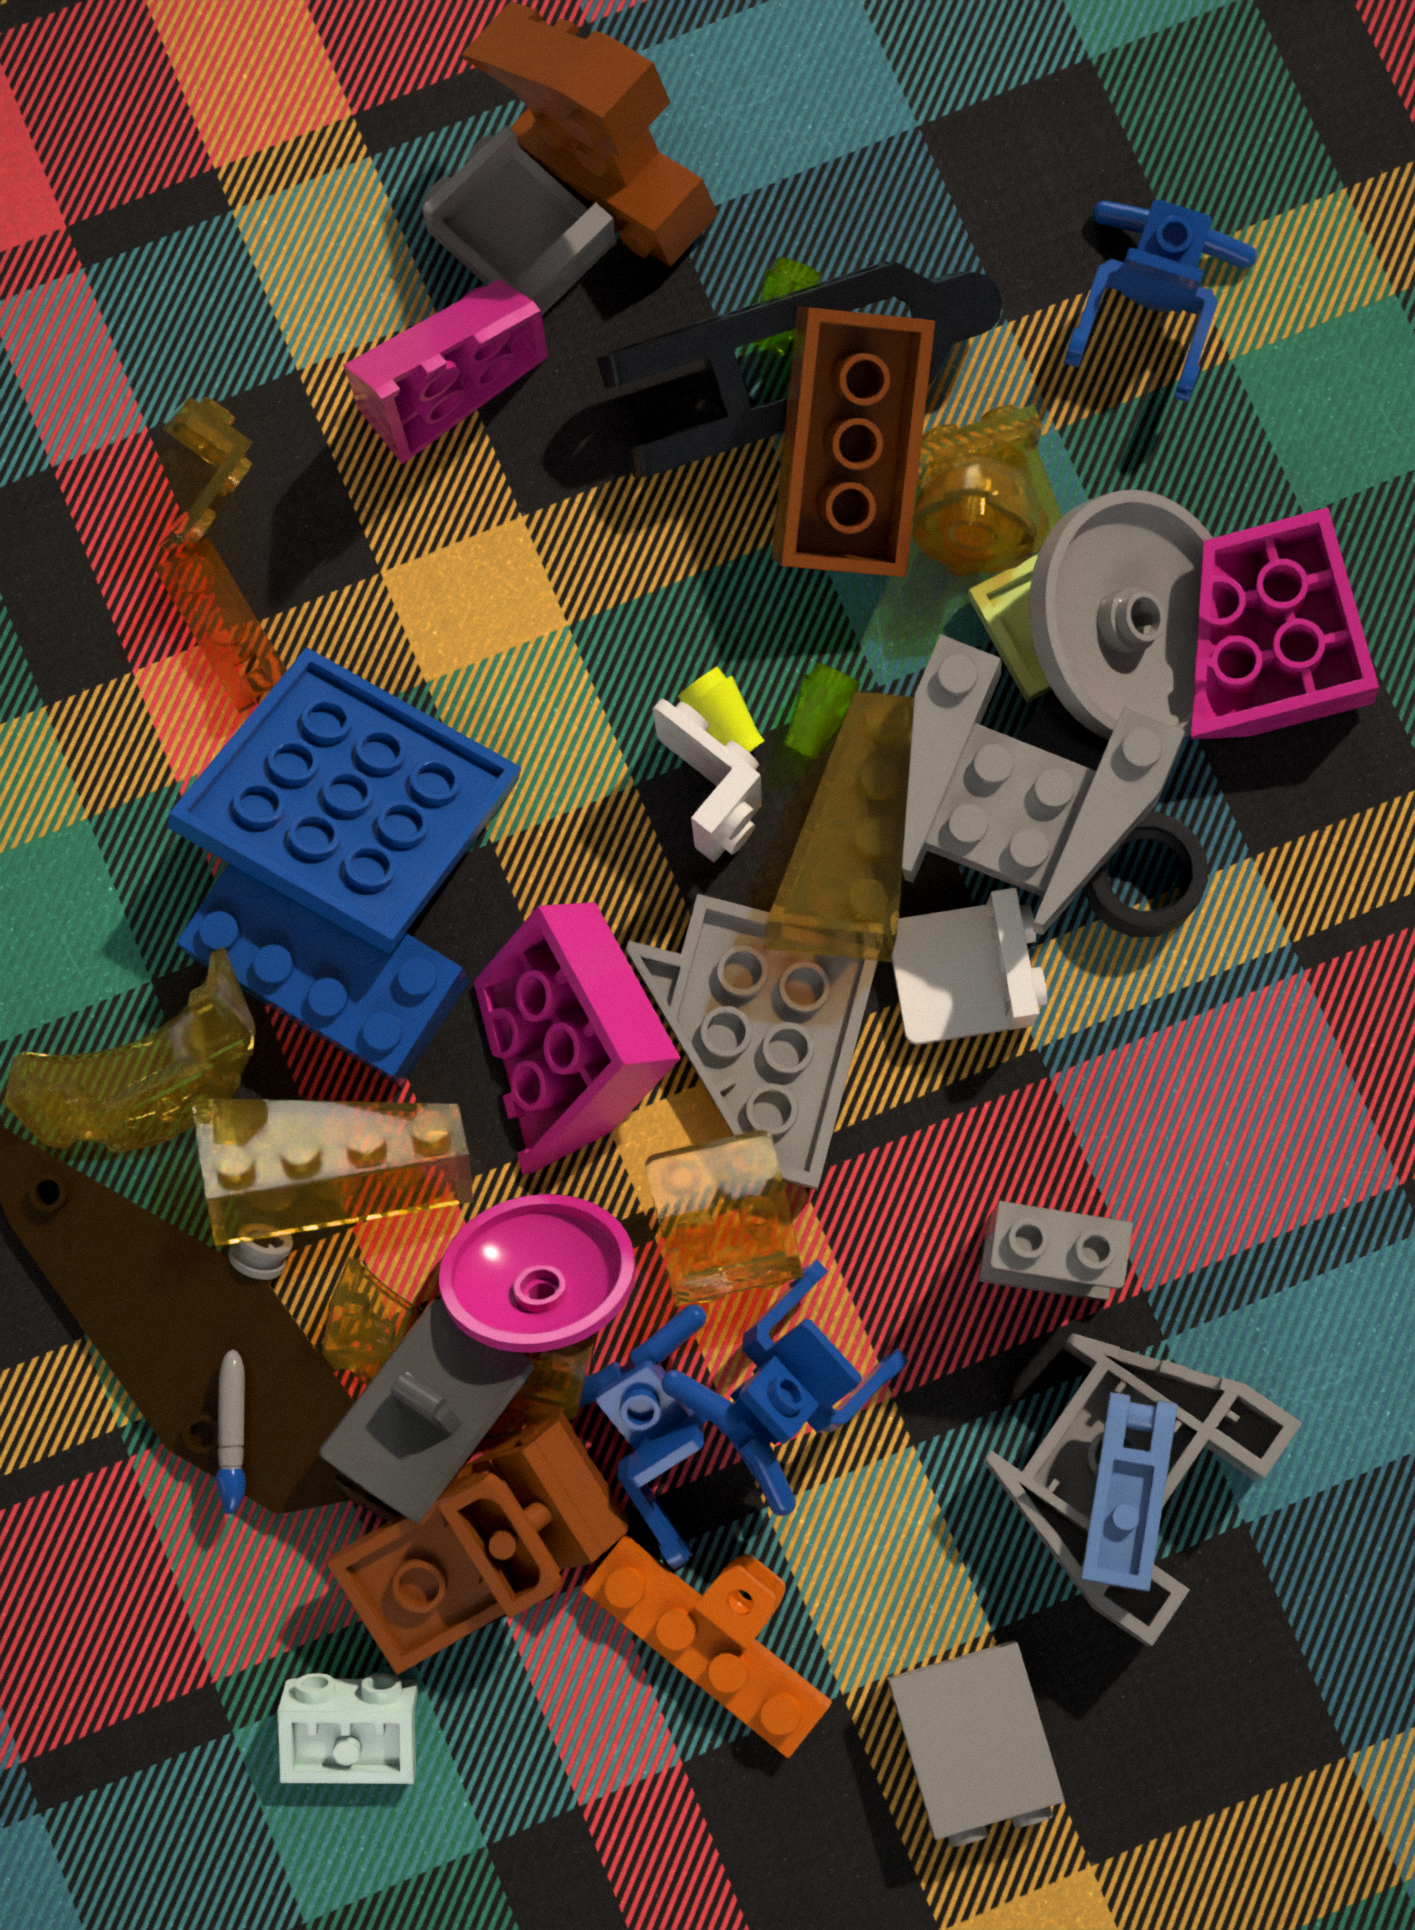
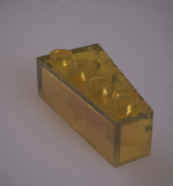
M855 691L767 919L764 949L891 962L897 938L903 875L902 859L915 697Z
M191 1098L205 1196L215 1247L473 1202L469 1151L458 1104Z

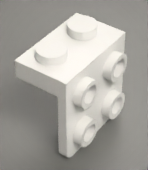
M661 698L653 707L658 739L717 786L691 817L695 848L715 863L725 850L731 855L736 853L755 828V824L750 820L762 807L761 774L756 771L759 763L747 750L734 741H729L724 746L707 733L708 722L688 704L680 701L674 707L668 701Z
M1017 888L991 891L986 905L899 918L890 923L887 936L904 1033L910 1043L920 1045L1032 1027L1039 1015L1038 1006L1047 1005V990L1041 966L1031 968L1027 943L1036 942V933L1033 932L1034 918L1030 904H1019Z

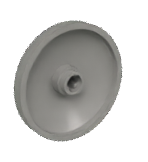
M1121 490L1084 501L1072 508L1055 524L1046 537L1038 553L1031 579L1029 596L1031 633L1035 651L1044 675L1055 695L1070 714L1087 729L1107 740L1111 738L1123 707L1184 730V737L1191 734L1203 543L1205 540L1212 539L1213 537L1199 520L1185 508L1162 495L1149 491Z

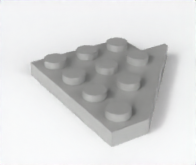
M697 894L681 954L628 940L627 955L754 1173L818 1191L880 955L882 941Z

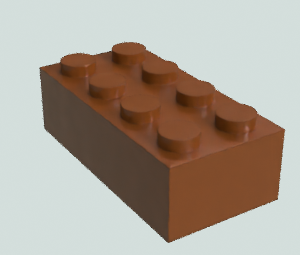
M797 306L771 559L779 565L906 577L935 321Z

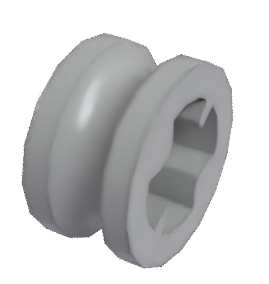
M250 1218L240 1222L235 1233L236 1240L232 1242L228 1252L230 1263L244 1275L255 1279L268 1280L280 1276L286 1264L285 1257L289 1255L293 1246L291 1234L278 1223L268 1219Z

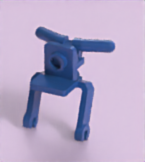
M1155 200L1152 203L1151 209L1111 201H1101L1093 209V217L1098 224L1141 233L1142 236L1137 249L1128 248L1124 263L1110 259L1098 267L1079 326L1074 328L1064 363L1079 367L1103 293L1107 288L1122 291L1123 296L1129 297L1136 304L1153 311L1165 313L1174 311L1180 314L1182 310L1196 314L1199 320L1173 397L1189 402L1200 370V366H1198L1199 359L1218 304L1212 290L1199 286L1204 273L1202 269L1197 268L1201 253L1203 252L1241 269H1248L1256 263L1257 252L1253 246L1211 229V216L1162 200Z
M818 1259L803 1268L789 1282L788 1285L790 1287L743 1334L742 1350L757 1367L752 1371L754 1375L731 1393L730 1397L734 1400L732 1403L678 1370L667 1372L661 1382L662 1389L667 1395L713 1422L724 1435L728 1434L739 1446L738 1451L750 1463L770 1509L778 1516H787L792 1513L796 1506V1500L769 1444L771 1442L774 1445L778 1442L785 1444L797 1434L806 1421L817 1433L833 1432L846 1424L882 1385L901 1371L909 1361L897 1348L890 1355L887 1354L862 1380L860 1373L810 1319H804L775 1343L771 1340L769 1331L828 1272ZM847 1394H849V1395L837 1406L836 1409H834V1408L832 1407L835 1403H837L839 1400H841L843 1397H845Z
M696 1304L686 1306L648 1340L631 1350L630 1357L632 1360L622 1367L617 1362H613L599 1372L559 1388L553 1396L554 1406L559 1411L562 1410L565 1413L597 1401L599 1407L632 1446L633 1450L618 1461V1479L654 1533L662 1555L673 1569L688 1562L689 1558L693 1555L686 1540L673 1524L648 1485V1482L697 1452L704 1445L703 1424L708 1419L667 1395L661 1385L662 1378L666 1372L660 1363L700 1330L706 1322L704 1309ZM727 1434L728 1438L730 1439V1441L732 1442V1444L734 1445V1447H735L736 1450L738 1451L739 1446H738V1445L731 1439V1437ZM738 1451L741 1458L743 1459V1461L745 1462V1464L747 1465V1467L749 1468V1470L751 1471V1473L757 1481V1478L751 1468L750 1463Z

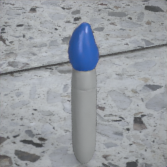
M233 1349L224 1356L219 1374L218 1462L220 1468L215 1479L223 1511L226 1514H232L239 1508L246 1487L245 1474L241 1468L244 1453L245 1373L242 1358Z

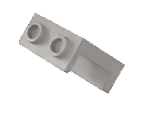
M505 125L494 137L489 134L481 138L471 149L467 157V163L453 177L445 176L431 187L422 207L427 232L485 285L501 279L534 301L541 310V315L616 243L613 217L596 202L587 209L520 148L517 133L508 125Z
M999 1201L987 1218L978 1281L1106 1302L1109 1300L1110 1288L1119 1289L1125 1283L1133 1222Z
M1009 1641L886 1677L929 1819L928 1823L931 1834L935 1840L947 1837L950 1847L969 1844L989 1836L986 1828L988 1824L1012 1818L1014 1828L1033 1825L1053 1817L1050 1806L1065 1802L1018 1642Z

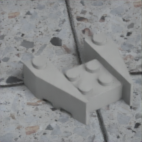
M940 634L914 699L902 859L904 879L914 883L927 851L1043 897L1033 923V932L1043 935L1074 900V897L1091 877L1109 860L1120 844L1157 805L1180 750L1185 731L1123 707L1097 771L980 725L1001 676V658Z
M1072 1333L1066 1341L1064 1350L1092 1368L1091 1372L1023 1471L1014 1467L992 1450L985 1460V1465L1090 1606L1145 1646H1153L1190 1589L1156 1565H1153L1149 1592L1080 1580L1110 1392L1130 1395V1402L1155 1406L1157 1400L1177 1403L1163 1506L1204 1446L1258 1483L1266 1478L1302 1422L1246 1384L1223 1377H1214L1187 1369L1186 1366L1165 1360L1160 1361L1120 1349V1347ZM1126 1429L1123 1447L1149 1452L1151 1433Z

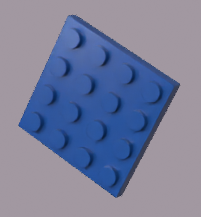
M306 647L169 812L167 828L390 954L517 784L522 767Z

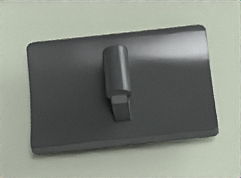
M434 1299L321 1445L318 1451L319 1456L384 1504L412 1522L418 1523L425 1517L434 1505V1502L439 1498L533 1372L535 1363L520 1352L499 1350L469 1337L451 1320L443 1300Z

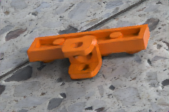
M625 1534L581 1589L788 1759L832 1703L828 1697L755 1639L780 1605L786 1587L785 1582L749 1553L739 1555L733 1559L702 1596ZM739 1590L747 1592L752 1600L744 1598Z

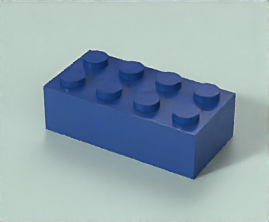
M230 863L227 864L176 942L189 958L401 1088L469 983L463 967L409 934L405 933L392 952L388 954Z

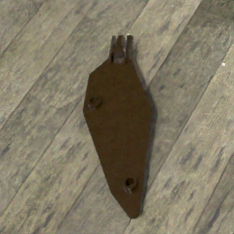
M0 1126V1201L9 1225L167 1450L211 1476L216 1477L220 1468L218 1462L219 1374L224 1356L233 1349L242 1358L245 1373L244 1453L241 1466L246 1480L245 1496L277 1515L345 1501H353L388 1522L401 1515L319 1456V1448L353 1405L354 1400L266 1280L244 1275L234 1268L228 1256ZM56 1182L60 1189V1195L55 1203L50 1204L46 1199L45 1192L50 1183Z

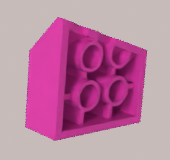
M501 279L486 287H477L471 290L455 304L343 365L358 410L400 463L404 464L548 358L541 310L534 301Z
M1328 507L1204 541L1191 740L1254 736L1374 704L1379 685Z
M596 902L537 906L474 981L492 1056L503 1058L511 1092L503 1095L508 1119L518 1118L526 1148L517 1152L522 1175L532 1174L611 1133L681 1059Z

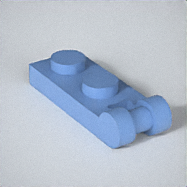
M1110 1392L1080 1580L1145 1592L1150 1591L1176 1421L1177 1403L1157 1400L1155 1406L1130 1402V1395ZM1126 1429L1151 1433L1149 1452L1123 1447Z

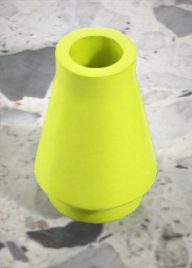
M718 666L700 677L678 695L681 702L691 706L708 722L709 727L706 732L724 746L729 741H734L750 753L765 741L757 731L733 676L731 675L726 678Z

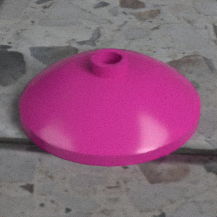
M556 1194L519 1197L497 1204L478 1214L453 1237L444 1252L440 1264V1292L443 1304L451 1320L460 1330L484 1345L510 1352L529 1353L555 1350L575 1344L598 1332L623 1308L630 1296L635 1281L636 1265L631 1240L621 1223L613 1215L596 1204L580 1198Z

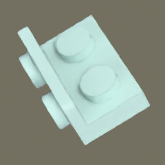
M312 1673L301 1676L298 1679H288L285 1683L278 1708L280 1783L414 1784L416 1774L415 1706L418 1696L417 1680L400 1679L391 1674H375L365 1679H334L330 1675L322 1673Z

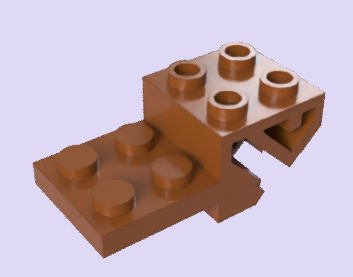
M560 1410L461 1467L420 1522L414 1523L400 1515L330 1555L327 1565L398 1675L501 1615L506 1614L507 1618L510 1619L552 1595L562 1585L559 1574L560 1570L594 1562L628 1532L629 1518L563 1411Z

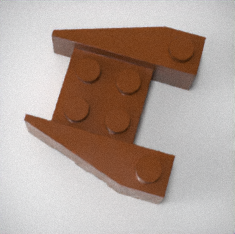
M510 1L462 53L464 60L515 91L522 102L528 106V109L510 127L517 133L520 148L586 207L590 208L596 202L612 216L614 229L619 233L624 244L636 255L646 258L650 254L671 267L718 216V213L704 180L659 152L648 128L670 104L654 63L607 34L594 30L587 39L578 37L576 35L580 31L574 23L560 18L554 26H551L542 20L543 18L537 10Z

